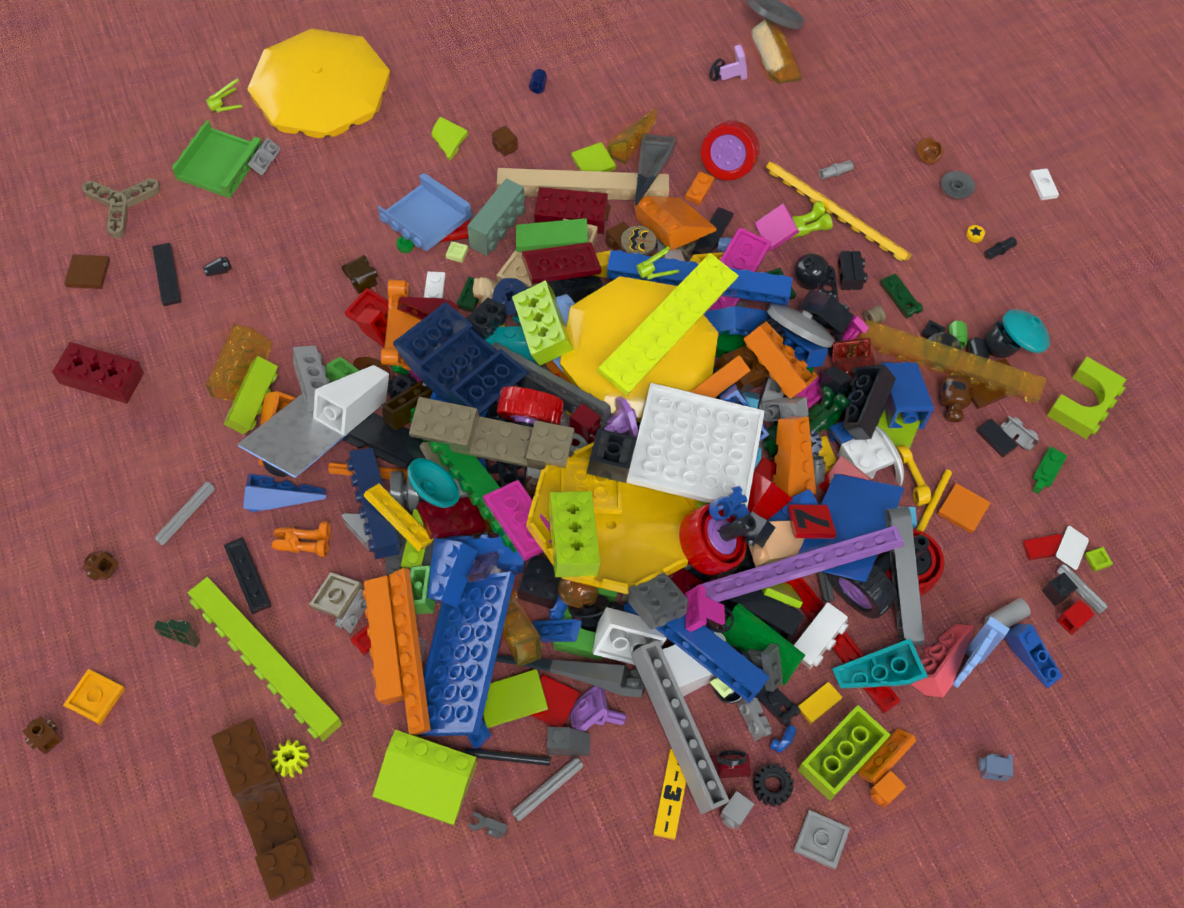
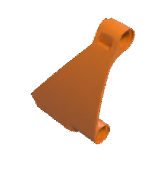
M389 279L388 321L385 348H382L381 364L402 366L406 370H411L396 350L393 342L421 320L397 310L399 298L408 297V282L406 280Z

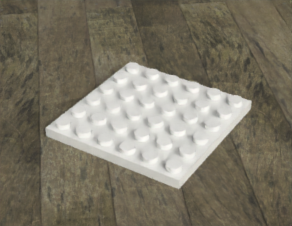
M651 383L626 482L707 503H712L719 497H727L733 492L732 487L740 486L743 490L741 492L742 495H746L749 501L765 411ZM748 501L745 502V503H741V504H745L746 507H747V506H748Z

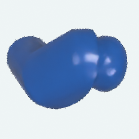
M788 725L781 741L776 738L773 739L770 748L775 750L776 753L784 751L793 742L797 729L792 725Z

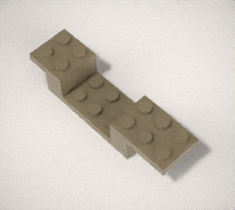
M419 397L409 435L411 437L449 444L452 452L543 470L546 465L566 468L575 430L574 428L536 420L534 427H528L479 416L477 408Z

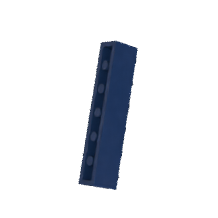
M373 448L349 451V459L346 460L347 470L352 472V475H350L351 485L356 487L354 492L356 503L360 502V518L365 521L363 523L364 534L368 535L370 539L367 541L369 552H373L375 559L399 555L400 543L395 527L363 496L365 491L378 483L383 487Z

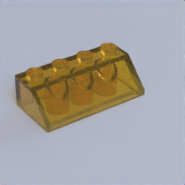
M765 19L751 30L752 41L758 48L757 53L763 61L761 63L767 70L766 75L771 81L774 80L778 84L803 79L786 37L780 29Z
M233 324L206 382L210 396L233 402L251 362L257 356L266 360L273 345L272 341L250 327Z

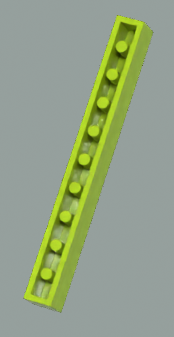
M208 577L187 592L191 597L189 603L195 610L200 608L204 612L202 617L208 624L212 622L215 624L216 628L214 630L221 638L226 636L229 640L227 642L229 647L234 652L238 650L242 654L240 656L242 661L247 666L251 664L255 668L254 674L260 680L265 679L269 683L266 686L273 695L278 693L282 697L280 702L287 710L289 708L294 710L295 714L293 716L300 724L306 723L309 727L307 731L314 739L318 737L323 742L342 725L339 717Z

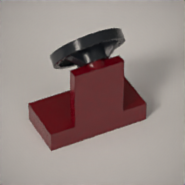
M723 750L718 752L717 755H709L719 778L751 776L749 753L739 750Z

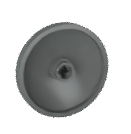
M746 0V3L757 14L772 25L776 24L791 29H802L806 22L799 12L779 0Z

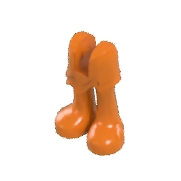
M321 522L318 529L315 530L296 529L295 527L274 529L273 536L279 539L273 540L271 546L278 551L299 553V551L316 553L319 557L326 558L329 553L328 542L331 540L330 522ZM298 539L318 540V541H317V542H299Z

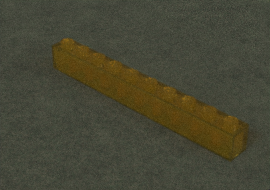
M866 319L865 324L869 329L865 333H861L859 341H868V350L874 348L879 350L880 354L886 356L892 354L901 361L907 362V360H910L914 363L917 362L919 367L928 366L937 373L946 372L950 376H965L970 379L973 385L981 383L986 385V388L989 390L997 391L998 389L1004 391V394L1007 396L1022 397V400L1028 403L1038 402L1041 398L1047 381L1045 377Z

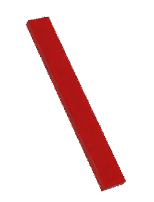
M802 577L784 582L791 585L803 601L800 610L812 623L825 605ZM846 632L842 635L838 634L834 639L836 643L832 650L843 664L865 656ZM889 686L863 688L883 714L901 702Z

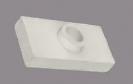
M1047 168L1030 172L1029 175L1041 200L1058 197L1059 193Z

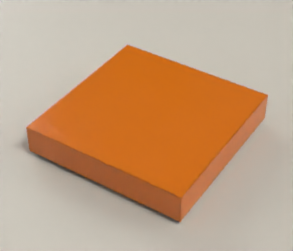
M956 483L939 510L938 515L972 534L991 502Z

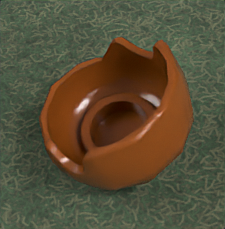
M932 137L923 138L916 148L918 158L926 164L938 162L944 152L940 141L937 142Z

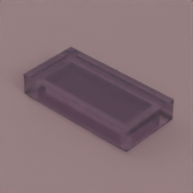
M497 551L479 555L466 575L469 582L487 579L499 559Z

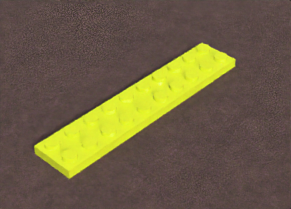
M709 253L598 368L597 372L628 396L737 280L739 275Z

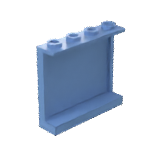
M423 173L419 176L420 186L387 210L381 206L377 208L379 218L383 223L390 225L394 231L401 233L405 239L412 241L416 247L428 251L473 215L470 203Z

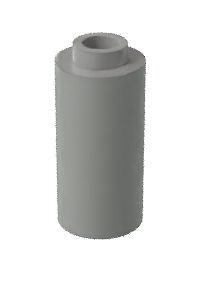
M1018 598L986 616L984 625L992 617L1009 628L1030 616L1031 611L1028 604L1023 599Z

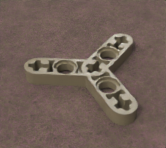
M150 178L118 192L95 181H87L82 185V190L87 198L109 207L107 231L112 238L118 239L125 235L128 208L157 195L160 192V186L156 179ZM135 192H139V193H140V194H139L138 196H136V197H132V196H131V195H132L133 193H135ZM105 193L110 194L106 198H101V196ZM115 214H122L119 218H113Z

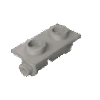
M1008 416V423L1003 422L1000 426L1011 439L1019 435L1015 442L1025 450L1031 451L1035 446L1033 442L1036 444L1039 442L1037 433L1031 429L1027 430L1022 426L1023 423L1016 417Z
M362 589L358 591L342 620L335 619V626L339 629L343 627L349 634L352 633L367 608Z
M742 698L737 705L754 741H757L763 735L764 737L771 735L772 727L766 716L759 717L758 715L763 713L758 698H754L751 703Z

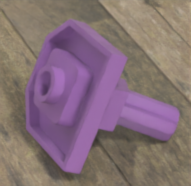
M621 396L615 398L617 411L606 421L608 425L604 430L620 434L624 432L629 436L638 437L639 430L636 424L637 415L635 410L631 409L627 399Z
M593 686L576 701L570 713L572 727L580 731H586L593 724L603 726L605 721L622 725L626 719L625 713L608 709L605 690L597 686Z

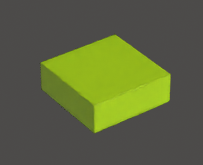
M1104 547L1084 554L1093 572L1105 569L1113 564Z

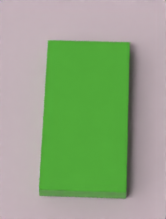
M587 218L516 225L517 252L588 243Z

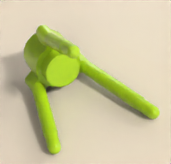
M235 79L214 95L209 96L210 98L205 99L211 112L216 110L217 113L226 110L242 108V105L221 107L223 105L221 99L236 90L235 87L230 90L228 89L236 84L239 79Z
M669 246L648 260L636 265L641 278L647 277L650 280L655 277L679 273V270H671L653 274V271H655L653 262L668 253Z

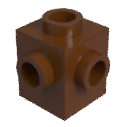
M106 551L93 552L85 558V564L82 569L87 572L86 576L94 581L108 580L115 572L119 562L114 560L113 556Z
M41 716L29 722L27 728L22 731L27 736L25 742L32 749L37 747L45 755L63 740L55 731L58 729L57 725L50 718L46 721Z

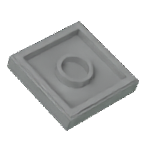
M809 810L793 852L835 870L850 827Z

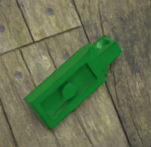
M1051 446L1049 447L1032 477L1036 481L1032 489L1033 492L1039 495L1044 486L1049 488L1052 485L1068 455Z

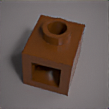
M506 125L492 132V144L495 150L503 156L513 153L518 149L517 137Z

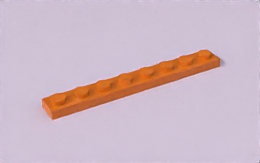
M402 568L389 574L408 732L410 735L417 736L430 731V722L410 570Z

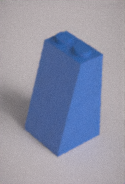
M917 362L880 363V365L885 364L896 378L884 407L888 428H903L895 422L898 414L901 413L904 423L910 424L919 420L921 422L918 429H924L934 411V406Z

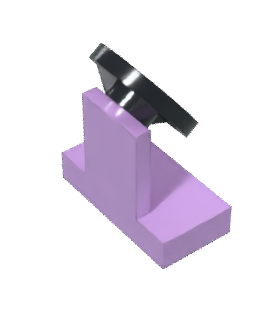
M741 44L734 46L735 63L726 65L725 60L721 58L713 63L709 72L710 80L717 81L720 77L722 80H726L739 75L741 80L747 79L746 60Z

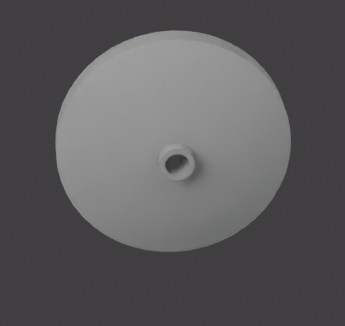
M770 304L767 309V313L778 323L815 344L831 348L835 341L831 334L812 318L813 315L805 310L800 312L779 304Z

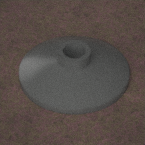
M951 171L943 176L941 187L948 196L964 199L973 194L975 182L964 172Z

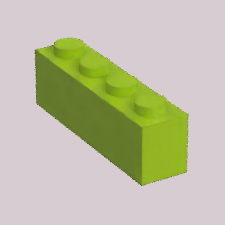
M259 356L251 362L223 425L243 435L249 430H253L257 422L254 419L256 415L261 413L265 394L271 391L269 389L270 383L273 384L278 374L275 372L278 366Z

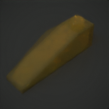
M657 108L652 109L617 133L613 140H609L607 149L612 159L623 164L628 162L640 145L643 135L647 134L657 121Z

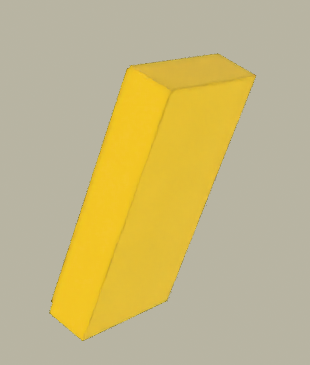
M827 682L798 707L805 719L812 724L841 701L843 697Z

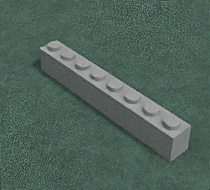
M657 640L639 647L631 653V656L700 814L730 802L659 641Z

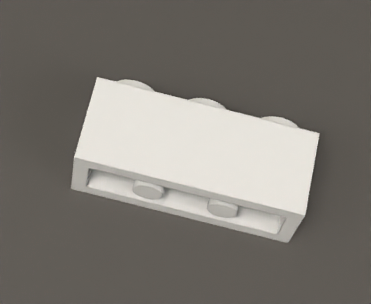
M830 603L824 606L794 645L806 655L801 663L810 670L813 666L817 667L824 658L822 654L825 650L830 651L836 643V640H834L838 634L842 635L849 626L847 624L848 617Z

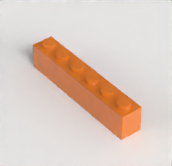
M386 575L364 581L365 589H363V596L367 605L365 615L369 622L367 633L371 640L370 656L374 664L372 675L376 681L374 693L378 702L389 705L405 700L390 579Z

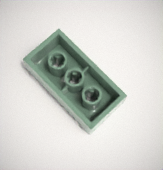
M507 178L469 223L470 248L485 256H488L491 251L496 249L498 242L505 238L509 228H512L517 218L525 212L523 186Z

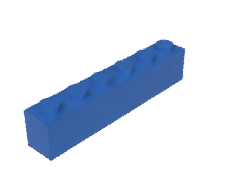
M686 614L681 618H676L666 623L662 627L655 628L748 703H751L770 678L762 669L756 667L744 655L733 649L729 643L723 641L706 626L703 625L693 632L687 630Z

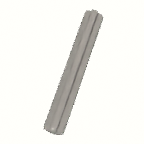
M205 482L154 538L157 543L164 545L215 490L211 483Z
M577 757L570 761L512 811L514 818L517 821H521L582 769V762Z

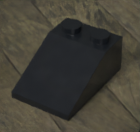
M591 275L549 281L547 283L553 290L555 297L567 294L576 303L592 294L594 286L603 282L598 276Z

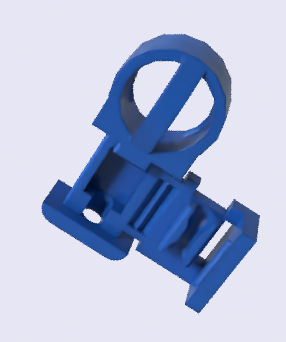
M740 486L732 487L733 492L727 497H719L710 504L709 512L714 520H726L731 515L735 516V520L750 515L746 505L741 504L747 502L748 499L746 495H742L741 492L743 490ZM724 508V515L722 517L718 512Z

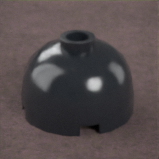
M808 253L799 258L795 264L794 275L801 288L807 290L817 289V286L826 284L830 278L831 271L828 262L821 255Z
M997 321L985 333V344L990 355L994 354L997 357L1007 358L1020 350L1021 346L1009 336L1003 322Z

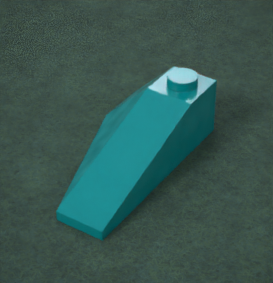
M911 638L832 669L840 689L910 685L928 678Z

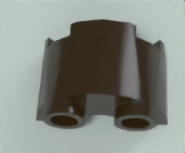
M365 255L341 266V270L350 279L358 294L362 293L366 288L370 289L377 285L375 279L378 277L374 267L370 268Z

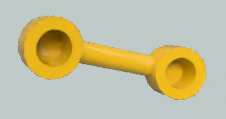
M905 445L896 446L902 463H907L918 487L913 489L915 506L919 507L928 504L931 500V490L921 476L913 460L912 452Z

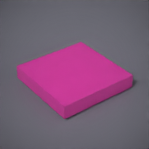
M784 203L755 222L761 237L772 242L769 248L770 252L799 233Z

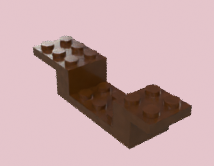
M250 718L212 735L211 738L232 796L238 801L257 853L255 859L270 900L274 901L314 882L315 878L310 868L312 864L254 719Z

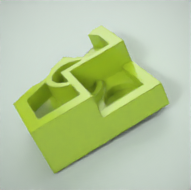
M440 117L435 123L431 135L438 142L440 149L446 153L447 159L451 160L459 151V145L468 136V131Z

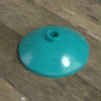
M1010 309L1004 314V328L1018 345L1034 353H1043L1049 348V332L1036 315L1022 309Z
M417 458L409 464L408 478L410 484L423 500L443 508L452 507L459 500L458 486L443 467L425 458Z

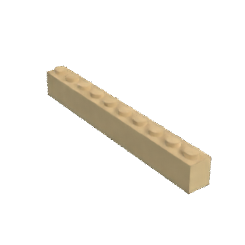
M498 168L497 189L507 178L523 186L525 196L537 197L539 187L608 193V200H635L638 173ZM659 174L643 197H668L669 174Z

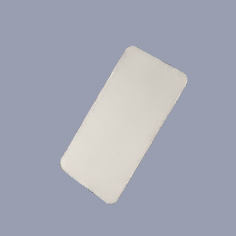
M1068 526L1057 551V558L1077 570L1089 539L1071 526Z

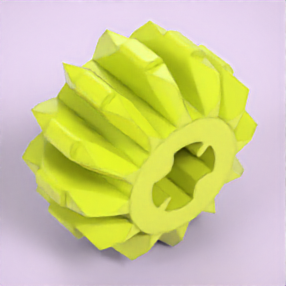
M287 740L286 746L279 743L278 747L280 750H274L273 755L275 758L271 759V763L275 765L274 770L276 772L281 771L282 777L289 773L290 777L294 778L295 771L302 774L301 767H308V763L305 760L309 758V754L305 753L307 750L305 745L300 746L297 740L293 744L290 740ZM292 756H294V759H293V760L290 759V760L287 762V760H286L287 758H292Z

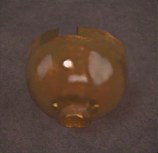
M561 577L557 593L561 595V600L564 603L574 607H583V604L589 603L590 606L597 601L599 587L562 579Z

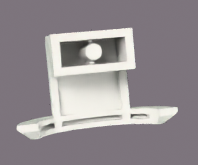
M876 426L872 439H852L841 445L838 452L839 458L844 456L871 479L874 478L876 471L894 464L895 479L899 486H902L904 467L901 457L892 440L879 426Z

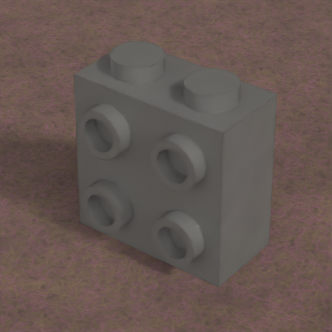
M664 572L645 583L639 584L637 587L635 585L630 587L628 593V603L651 630L662 627L666 623L687 614L688 599Z

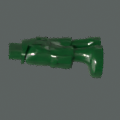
M825 385L820 389L821 403L819 405L813 404L808 410L810 430L815 431L818 435L834 421L833 416L845 411L850 405L845 396L840 393L835 395Z

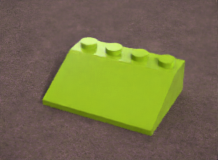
M395 730L387 748L372 797L454 826L477 767V759L474 756Z

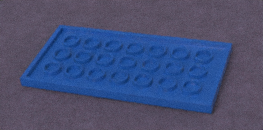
M512 572L469 576L458 608L441 605L423 673L430 731L417 736L479 734L515 579V574Z

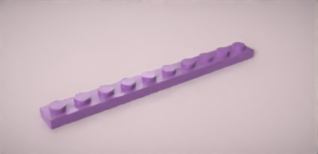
M892 526L700 585L706 587V597L720 602L903 547V540L897 527Z

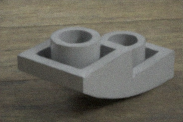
M267 137L247 165L262 175L281 148Z

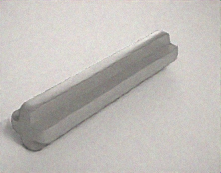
M1063 564L1057 570L1060 575L1065 572L1078 587L1076 591L1098 613H1102L1107 609L1108 605L1066 564Z

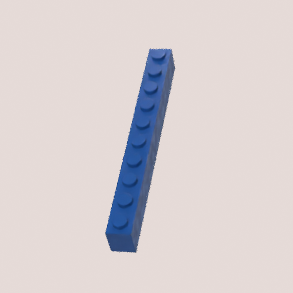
M611 250L607 267V278L615 280L622 276L678 286L699 264L694 261L685 262L674 258H659L653 262L655 267L653 274L671 270H679V273L648 280L647 277H640L636 265L648 260L652 256ZM729 267L739 276L722 296L788 306L792 277L772 275L766 272H752L747 269L738 270Z

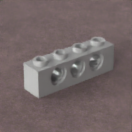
M316 346L293 347L292 361L307 412L314 411L315 390L330 383L329 378H326L325 365H322L321 353H318Z

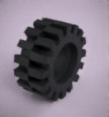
M772 763L768 764L767 767L763 766L754 778V794L758 795L757 799L759 801L763 800L765 805L768 803L773 807L776 804L778 806L782 805L783 802L785 803L794 789L793 778L791 779L792 774L790 771L787 773V768L784 766L780 768V764L773 766ZM770 777L777 778L781 782V790L777 793L768 791L765 781Z

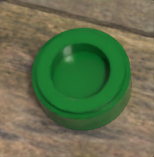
M403 236L397 239L396 245L399 252L410 253L414 249V243L409 239L407 240Z

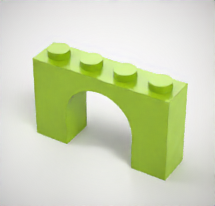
M1089 357L1085 358L1072 379L1090 388L1096 394L1099 405L1095 407L1082 406L1061 394L1047 415L1086 440L1090 434H1096L1100 428V425H1098L1099 421L1104 422L1109 414L1106 410L1113 408L1117 402L1115 397L1116 395L1120 397L1126 388L1123 384L1127 380Z

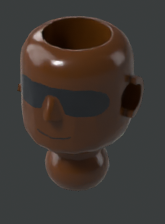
M952 375L944 378L942 381L939 399L942 405L948 408L946 412L947 421L958 423L964 418L962 409L970 405L971 397H974L975 391L970 379L965 376Z

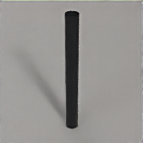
M465 748V754L478 759L550 766L551 757Z

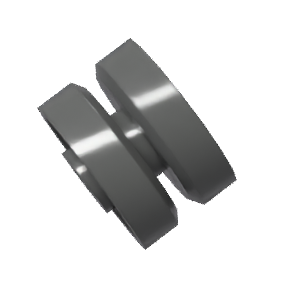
M403 471L391 472L390 495L404 509H406L407 502L408 511L413 514V510H417L418 502H422L423 499L411 486L408 475L406 483Z

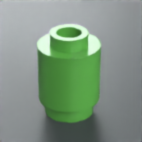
M954 321L948 327L949 334L955 336L961 348H964L968 342L967 324L962 321Z

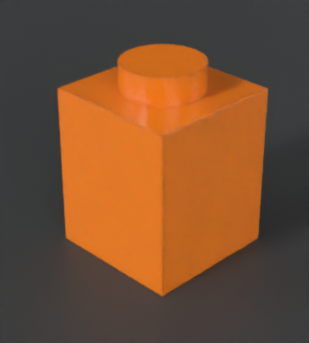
M890 771L868 793L876 805L882 806L885 809L906 788V785Z

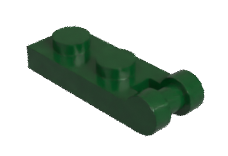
M896 273L881 279L880 285L906 319L912 317L914 313L919 314L923 312L922 304L916 301Z

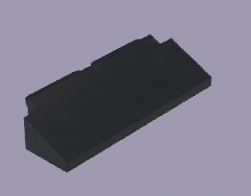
M375 413L369 415L341 439L358 448L364 446L373 448L376 457L399 468L409 466L417 458H425L420 445L423 442H427L421 438L411 437L409 435L410 430L401 427L395 431L384 422L383 417Z

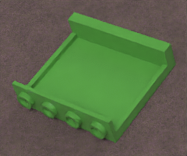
M206 120L196 136L191 139L187 148L183 150L177 162L173 164L172 170L177 180L230 199L250 171L251 167L247 164L262 142L257 137H254L250 142L211 128L210 121Z

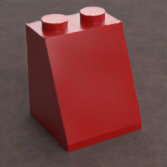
M754 472L747 509L750 514L753 512L768 520L791 502L793 498L774 483Z

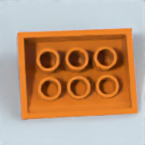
M647 196L643 197L637 206H635L634 202L636 220L644 227L649 228L658 240L666 247H670L671 251L717 231L714 225L681 198Z

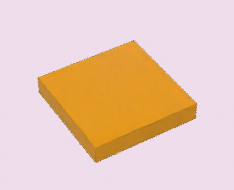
M88 669L63 706L101 725L125 688Z

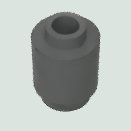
M813 455L815 485H820L821 482L825 481L826 462L824 457Z

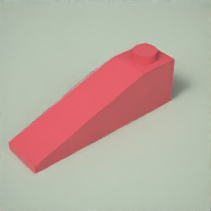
M955 624L938 638L939 642L932 647L927 646L924 649L925 653L919 658L928 678L911 685L924 695L944 697L954 683L973 634L974 626Z

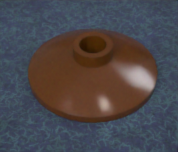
M359 357L353 362V366L358 370L375 365L390 373L389 367L382 365L381 361L375 358Z

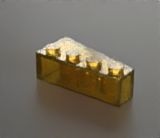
M512 590L502 636L519 668L541 659L543 645L523 606L518 602L516 592Z

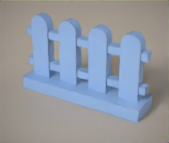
M992 617L989 618L968 645L965 654L970 657L954 680V687L958 688L978 663L982 664L1006 636L1009 631L1008 627Z

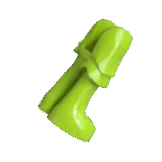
M821 201L813 204L811 212L801 216H792L799 230V233L792 238L807 236L813 231L830 230L833 227L832 219L829 214H825V208Z

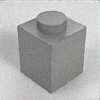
M736 791L730 802L721 812L720 818L723 819V824L730 829L734 827L738 830L752 810L754 803Z

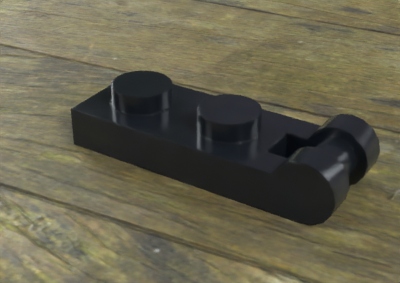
M764 685L755 696L784 726L791 722L790 719L793 716L796 717L801 713L799 707L792 703L778 688L774 692L767 691ZM783 706L787 709L785 713L780 711Z

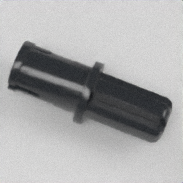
M1009 237L1002 242H997L995 246L984 252L985 258L991 260L998 255H1004L1007 250L1017 245L1016 239Z

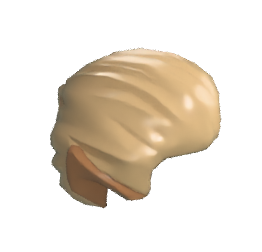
M486 277L474 279L472 290L474 298L479 299L478 304H481L487 298H493V291L498 284L497 282Z

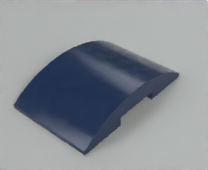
M445 302L396 339L393 345L417 377L447 403L477 408L479 415H481L499 399L502 388L514 387L529 372L502 349L497 351L472 330L473 324Z

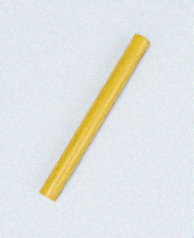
M948 469L944 471L916 530L924 532L952 475V471Z

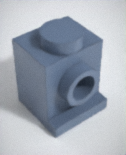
M989 754L985 758H979L978 770L981 771V778L1007 782L1013 777V755L1008 754L1005 758H1001L999 754Z

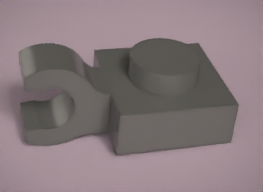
M473 813V817L477 818L479 823L477 825L469 823L468 828L470 830L479 831L485 829L490 837L499 839V837L506 838L508 825L488 817L485 818L480 813Z

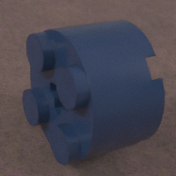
M503 278L496 285L492 300L506 306V315L518 317L512 296L529 289L530 286L516 278Z

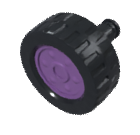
M889 551L883 552L875 560L866 582L828 574L830 583L839 596L853 609L868 618H880L897 599V591L885 574L891 568Z

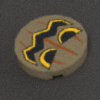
M633 226L623 232L621 247L626 253H640L647 256L656 247V236L649 228Z

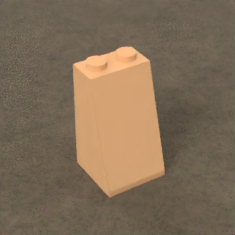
M771 521L770 523L776 528L764 547L762 548L757 544L754 547L749 545L755 567L798 555L805 538L794 537L790 521Z

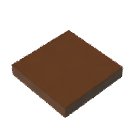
M72 254L64 282L65 286L102 289L110 261L109 257Z

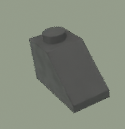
M548 727L547 755L590 756V734L569 727Z

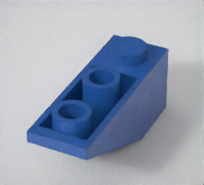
M1016 624L1008 631L1005 639L1012 651L1046 688H1049L1063 677L1032 624Z

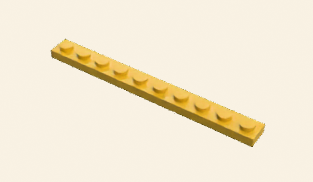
M770 161L767 164L766 168L770 170L769 173L776 178L778 176L783 178L782 182L790 187L793 185L797 188L796 191L803 196L806 194L811 197L809 199L811 202L821 201L826 212L830 214L835 213L838 215V220L843 223H850L852 225L851 228L858 233L860 231L865 233V238L869 241L880 243L879 247L886 252L888 250L893 252V256L900 261L909 260L912 256L911 253L778 164Z

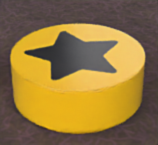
M978 225L970 226L966 233L967 239L974 243L981 242L985 236L984 229Z

